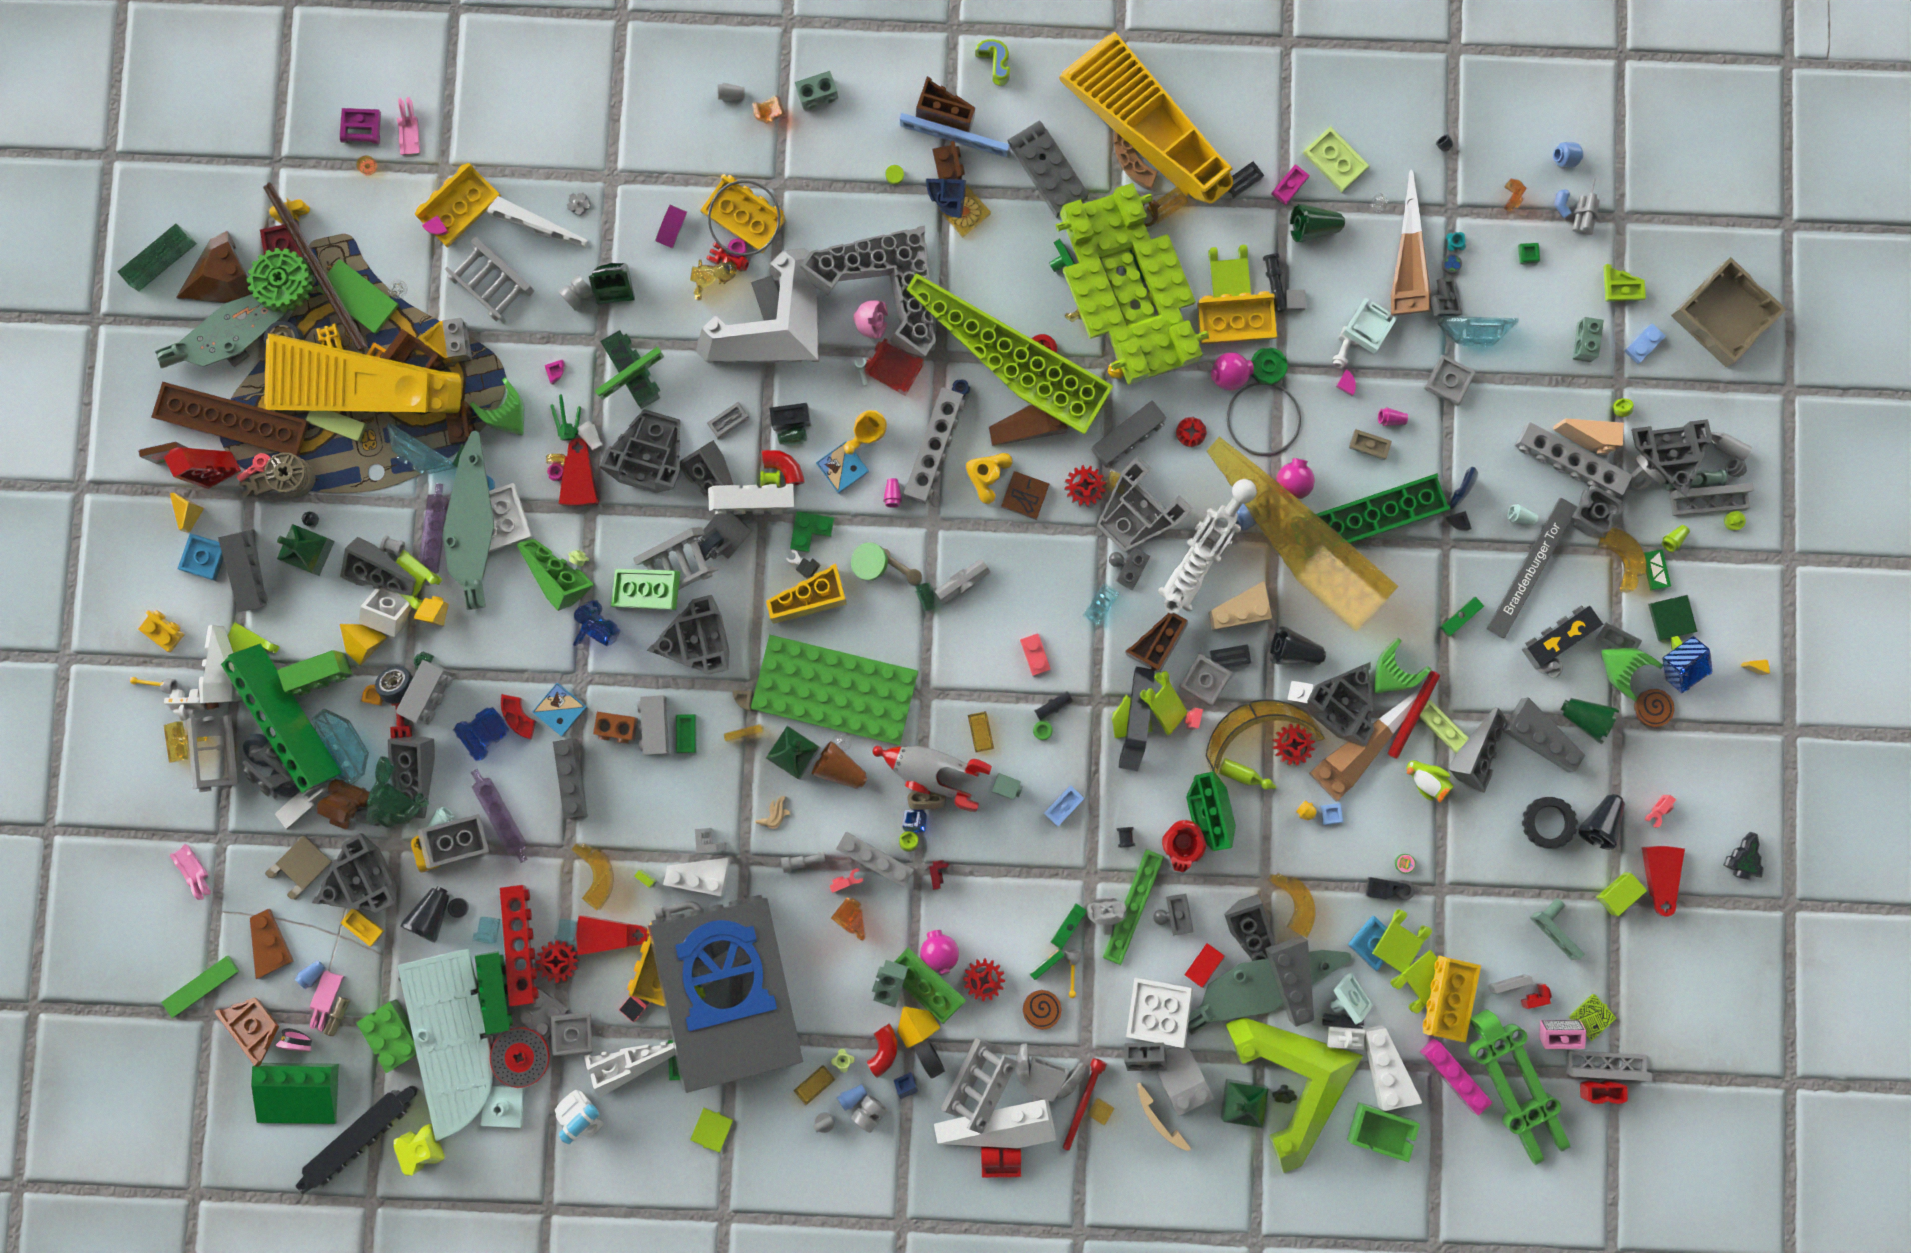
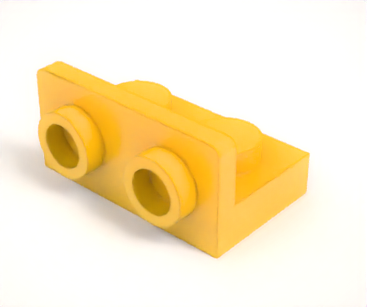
M147 610L146 614L148 617L138 630L165 651L171 653L185 634L180 631L181 627L172 621L168 622L162 612Z

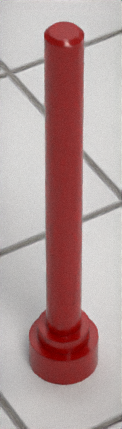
M1093 1058L1091 1061V1075L1063 1144V1149L1067 1151L1072 1146L1098 1076L1106 1069L1107 1063L1100 1059Z

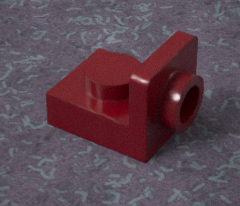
M944 860L933 861V865L929 866L933 890L941 889L940 884H944L942 872L938 873V869L949 867V864L944 863Z

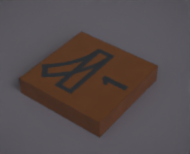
M1014 471L1001 508L1037 520L1050 483Z

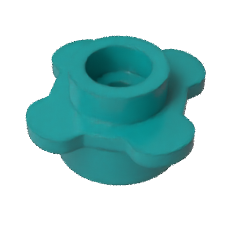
M1463 232L1447 234V249L1449 251H1454L1455 249L1464 250L1466 248L1465 234Z

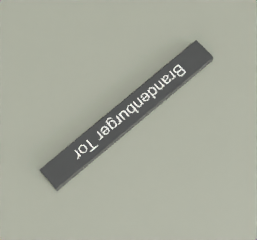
M1563 498L1558 499L1490 621L1487 630L1501 638L1506 637L1576 511V505Z

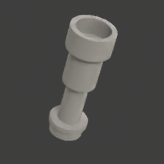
M818 852V855L804 858L803 856L781 858L784 873L792 872L793 869L804 868L805 865L820 863L822 865L826 863L824 852Z

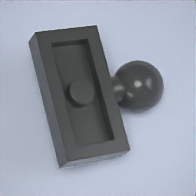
M1135 547L1131 549L1126 560H1124L1123 555L1119 552L1110 554V565L1122 567L1115 581L1133 590L1150 556Z
M1608 622L1604 624L1596 638L1609 645L1610 648L1608 649H1638L1642 642L1641 639Z
M1187 894L1167 896L1169 912L1162 909L1157 910L1153 915L1155 923L1164 925L1170 920L1173 936L1193 933Z

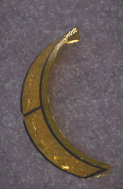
M1256 700L1236 707L1217 724L1210 737L1205 757L1210 772L1215 771L1217 774L1222 756L1234 738L1247 728L1267 721H1288L1299 724L1315 733L1317 741L1324 740L1325 737L1313 718L1302 709L1279 700Z

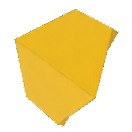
M439 321L419 336L418 339L445 360L452 362L447 357L443 321Z
M170 493L178 529L186 533L190 532L204 508L181 495Z
M340 624L346 653L360 666L387 639L382 632L362 624Z
M903 1006L897 1032L905 1046L909 1048L924 1041L941 1027L930 1011Z

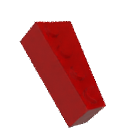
M177 447L170 450L169 454L164 456L173 477L206 489H210L241 472L231 451Z

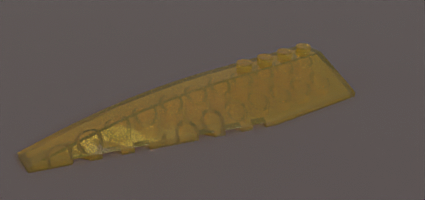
M1220 436L1209 447L1207 453L1218 469L1222 471L1230 486L1233 487L1237 481L1242 479L1251 480L1255 484L1257 489L1256 497L1251 502L1244 504L1265 536L1269 538L1272 546L1283 558L1286 566L1290 568L1296 580L1356 632L1398 588V585L1294 495Z

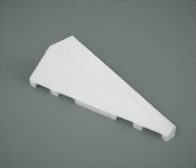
M499 196L488 207L487 212L492 218L528 227L533 234L586 248L588 240Z
M661 1042L658 1046L643 1045L620 1049V1052L616 1053L602 1052L598 1056H591L589 1054L584 1057L594 1090L600 1098L674 1056L675 1051L673 1043Z

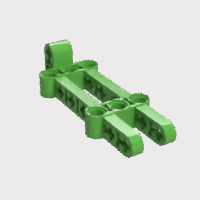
M1488 1009L1472 1016L1470 1023L1476 1033L1482 1038L1469 1046V1055L1480 1064H1484L1507 1111L1502 1117L1503 1125L1512 1133L1518 1134L1534 1165L1543 1162L1544 1157L1530 1129L1542 1122H1545L1555 1145L1561 1152L1570 1148V1143L1556 1116L1561 1111V1103L1552 1095L1545 1093L1523 1047L1528 1038L1525 1030L1515 1024H1508L1503 1027L1497 1016ZM1518 1031L1517 1037L1512 1038L1514 1032ZM1501 1040V1044L1495 1048V1043ZM1483 1049V1054L1477 1056L1479 1050ZM1511 1052L1533 1097L1521 1105H1518L1497 1061V1058ZM1552 1101L1551 1105L1546 1108L1547 1103ZM1534 1110V1114L1529 1117V1113ZM1517 1119L1516 1124L1511 1126L1512 1121Z

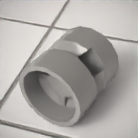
M580 275L571 281V286L566 285L559 291L574 311L583 304L582 300H588L594 295L592 289Z
M867 1095L861 1103L862 1108H857L851 1119L862 1129L871 1133L878 1124L877 1119H882L888 1109L876 1098Z

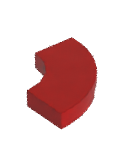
M501 694L502 715L510 728L518 735L532 739L536 720L529 718L524 713L522 698Z

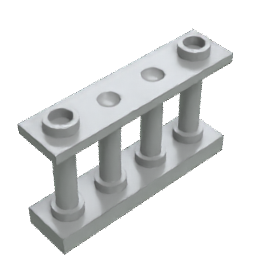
M475 236L471 241L475 247L473 253L454 272L446 267L445 270L449 273L447 277L455 285L457 283L461 284L490 311L488 315L496 322L500 320L502 323H505L506 320L501 316L502 312L520 293L523 294L525 292L530 296L534 290ZM484 255L488 258L487 264L466 284L460 277L479 257ZM498 267L502 271L501 276L480 297L474 291L475 287L493 269ZM512 280L516 284L515 288L493 309L487 303L488 300L507 281Z
M702 527L690 528L633 558L635 565L644 564V567H647L648 570H656L654 560L661 559L665 570L674 571L668 556L669 552H676L685 575V579L679 581L678 590L700 579H708L713 576L712 573L718 571L717 566L707 567L698 545V537L704 535ZM687 543L690 544L700 569L695 574H692L683 551V545Z
M975 1038L941 1110L957 1117L959 1114H962L970 1120L967 1129L982 1134L1018 1061L1004 1055L1001 1059L991 1053L992 1044ZM986 1060L997 1066L992 1077L982 1071ZM977 1078L988 1084L983 1095L973 1089ZM968 1096L979 1102L974 1113L964 1107Z

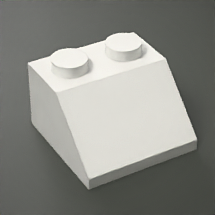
M381 587L380 589H375L360 606L359 623L395 637L403 628L412 606L398 593Z

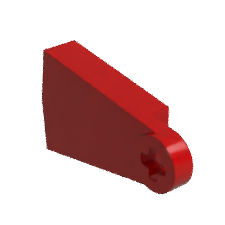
M581 438L572 439L568 445L561 482L560 505L587 506L599 504L588 444ZM577 443L583 446V449H580V453L573 449L577 446Z
M1670 846L1641 847L1649 896L1653 897L1654 909L1660 916H1672L1676 911L1685 848ZM1665 901L1670 906L1669 909H1666V912L1661 908Z
M580 915L578 916L576 933L578 955L641 945L644 941L648 940V929L643 925ZM638 930L644 934L640 941L637 940V937H634V933H637Z

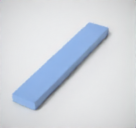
M901 113V127L945 140L955 141V143L1003 157L1008 155L1009 144Z

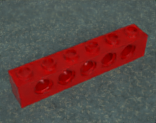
M525 885L500 887L509 1006L536 1004V999L539 998L538 987H534V979H537L536 967H533L532 960L535 959L534 947L531 948V940L534 939L533 928H529L532 912L531 908L528 909L527 901H530V890L526 889ZM515 901H520L521 908L518 911L512 910V904ZM521 920L523 923L522 929L515 931L513 928L514 923ZM518 940H523L524 948L517 951L515 943ZM523 959L526 962V967L524 970L519 971L516 965L519 960ZM525 979L528 982V986L525 990L521 991L518 983L520 980Z

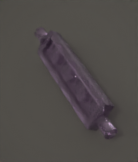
M435 483V493L427 497L419 562L435 574L439 573L443 544L442 534L449 500L442 495L444 484ZM426 580L424 585L430 586V583Z
M475 769L471 772L476 781L472 786L475 795L509 855L516 854L520 863H524L528 860L523 852V849L527 846L524 837L491 778H482L479 770Z

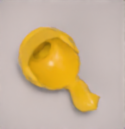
M872 410L861 413L854 424L855 438L847 441L844 445L845 453L853 455L854 451L862 443L870 444L883 438L887 429L885 417L879 412Z

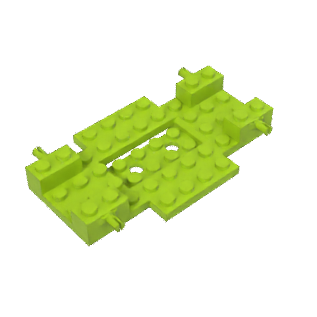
M1134 183L1117 187L1112 195L1082 204L1080 199L1063 205L1060 212L1063 222L1055 224L1057 232L1066 229L1079 261L1077 264L1065 267L1063 273L1090 339L1108 334L1118 361L1111 363L1112 370L1121 368L1128 385L1198 362L1203 355L1199 341L1209 338L1207 331L1196 334L1192 329L1190 321L1183 320L1179 309L1194 305L1196 301L1169 235L1166 234L1150 239L1144 224L1147 215L1143 204L1152 202L1153 197H1151V194L1140 197ZM1129 250H1132V252H1134L1136 256V259L1138 261V264L1140 266V269L1142 271L1150 294L1157 308L1158 316H1155L1154 307L1151 305L1149 301V298L1147 296V290L1143 286V283L1140 278V273L1136 269V266L1133 261V256ZM1118 267H1124L1126 269V275H1118L1116 269ZM1130 302H1139L1140 309L1133 310L1130 307Z

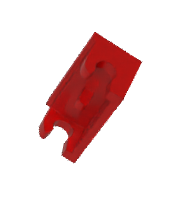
M1206 943L1184 975L1203 988L1225 956Z

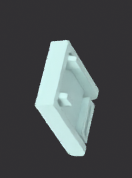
M1365 298L1342 334L1375 354L1397 317L1393 316L1390 322H1388L1387 319L1391 313L1373 301L1368 308L1364 307L1369 300ZM1355 331L1359 332L1360 334H1362V335L1365 336L1366 338L1370 339L1371 342L1368 341L1367 339H1365L1364 337H1362L1361 335L1357 334Z

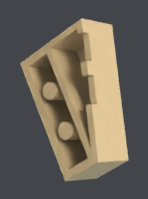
M1265 581L1208 612L1212 631L1272 619Z

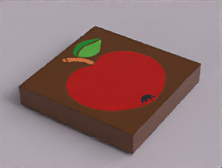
M171 442L139 449L138 452L139 457L159 464L166 462L164 456L169 454L170 450L177 447H188L178 442Z

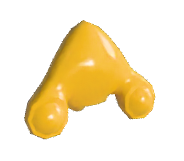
M1008 453L975 458L966 463L968 476L977 489L979 500L985 504L994 502L996 497L994 491L988 486L1000 478L1001 468L1007 469L1013 464L1012 457Z

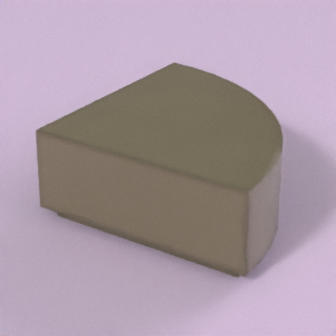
M733 690V697L736 703L741 708L751 711L752 691Z

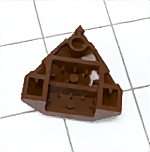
M228 231L209 240L176 298L226 303L253 294L248 289L251 285L247 282L249 277L234 251L236 246Z

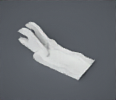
M321 785L303 794L300 791L278 810L275 815L283 826L288 829L314 807L312 802L326 793L328 788L320 789L310 798L307 795L318 789Z

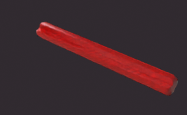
M1432 670L1429 672L1388 751L1389 756L1395 759L1399 757L1440 678L1439 673Z

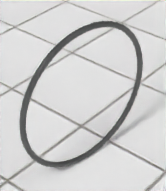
M749 180L735 181L721 188L714 196L708 211L709 229L716 243L725 251L739 256L754 255L766 249L775 239L780 227V209L773 194L763 185ZM739 183L754 184L764 189L773 199L778 215L777 227L771 240L761 249L750 253H738L727 249L718 241L711 226V211L715 200L726 188Z
M1257 382L1242 388L1232 398L1227 410V426L1233 440L1244 450L1256 455H1273L1285 450L1296 439L1301 426V413L1297 401L1289 391L1277 384L1270 385L1281 389L1293 400L1298 412L1296 433L1287 445L1273 452H1256L1243 446L1235 438L1231 430L1229 421L1230 410L1240 393L1250 387L1263 385Z

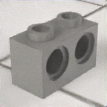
M462 318L442 320L447 357L453 363L472 360L467 323Z

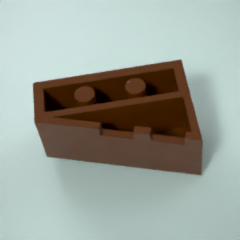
M927 76L916 106V117L970 133L975 117V107L959 96L952 95L946 91L944 86L941 85L940 87Z
M1168 613L1151 630L1139 638L1134 645L1129 647L1125 651L1126 655L1160 673L1188 626V620L1176 613Z

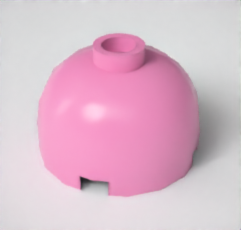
M876 300L862 303L853 317L859 333L873 339L881 338L887 327V322H884L885 316H888L887 306L884 302Z

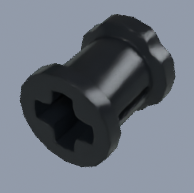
M1134 827L1116 828L1119 832L1120 841L1118 848L1135 846L1132 835Z

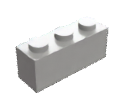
M666 696L640 697V701L637 703L638 713H641V721L638 722L639 732H642V740L639 741L640 751H643V755L669 754Z

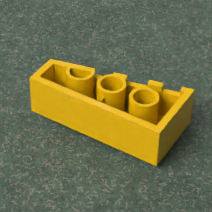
M836 563L831 565L830 568L816 573L815 576L806 581L803 580L793 588L787 589L766 600L772 623L776 624L847 605Z

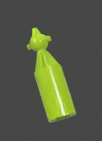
M1225 758L1221 764L1219 774L1247 786L1261 785L1265 790L1276 789L1277 787L1273 784L1272 780L1268 778L1263 780L1254 769Z

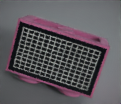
M1540 1020L1539 1038L1544 1049H1585L1586 1030L1580 1020Z

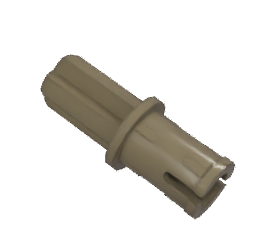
M341 996L338 997L333 1011L329 1013L330 1018L324 1029V1034L335 1036L341 1020L345 1019L343 1016L351 1000L343 999Z

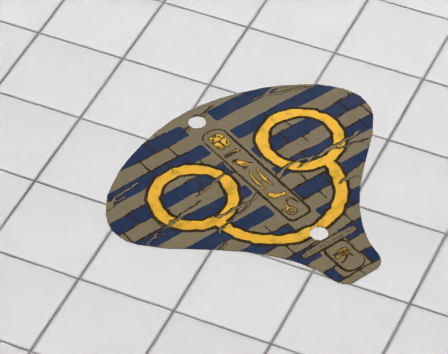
M338 234L313 240L309 244L310 249H312L311 251L317 257L316 260L318 259L319 261L317 264H320V268H323L321 270H324L322 271L325 272L324 274L327 275L340 259L400 306L377 334L373 333L351 315L348 316L351 317L349 319H352V323H355L353 324L356 325L354 327H357L358 333H361L363 341L368 345L363 351H357L348 332H346L342 322H340L327 299L328 297L316 289L319 285L316 280L312 286L314 288L313 292L308 293L310 298L308 300L304 299L302 306H295L296 310H293L288 319V322L293 323L302 331L304 341L321 344L318 341L317 328L324 329L325 326L331 327L333 326L332 324L336 323L340 336L343 339L341 340L343 349L367 354L373 343L387 350L402 329L418 339L419 336L439 322V320L410 305L391 291L367 265L356 241L351 235ZM469 336L472 360L453 363L444 359L438 371L460 373L461 401H466L469 405L471 402H474L483 410H496L503 399L506 388L502 381L506 377L504 367L493 351ZM415 349L405 363L425 367L431 358L419 349ZM266 353L239 385L230 400L266 409V404H264ZM473 409L471 422L474 424L475 430L480 432L487 424ZM271 410L306 420L309 413L307 410ZM333 411L367 424L361 441L358 442L309 424L299 457L307 461L315 472V483L310 491L358 493L380 490L414 478L456 454L461 445H465L466 442L452 445L449 443L446 413ZM220 437L225 451H231L237 463L245 470L253 465L254 457L260 453L267 454L271 458L279 454V452ZM379 464L384 468V476L380 480L369 478L368 469L371 465Z

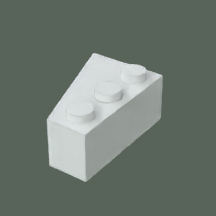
M731 857L668 865L663 885L723 896Z

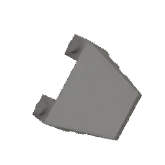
M1139 456L1122 471L1097 523V527L1123 552L1178 525L1193 509L1180 495L1167 508L1139 483L1152 468Z

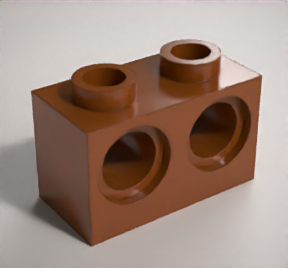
M597 711L593 734L599 735L598 739L610 741V737L618 738L617 742L629 744V740L635 741L638 718ZM608 721L610 723V729L607 732H604L602 730V724ZM624 724L629 726V732L626 735L621 733V727Z

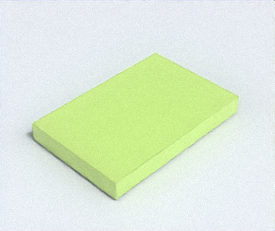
M1331 126L1303 152L1341 193L1369 168V165Z

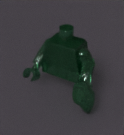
M381 756L376 765V782L370 790L367 799L368 815H366V821L370 825L379 822L384 827L390 828L394 825L408 824L419 812L420 807L425 808L429 805V800L425 798L421 801L424 795L419 793L415 797L417 802L415 803L387 783L394 766L390 765L389 759L385 756Z

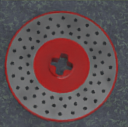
M525 1027L512 1028L510 1031L502 1033L494 1042L490 1052V1065L495 1076L505 1085L515 1088L530 1086L541 1079L548 1068L550 1060L549 1048L544 1038L536 1031ZM522 1053L524 1060L517 1062L518 1058L515 1055Z

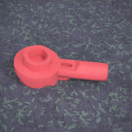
M264 453L256 455L253 459V465L237 475V479L243 482L257 471L264 472L265 466L271 457Z

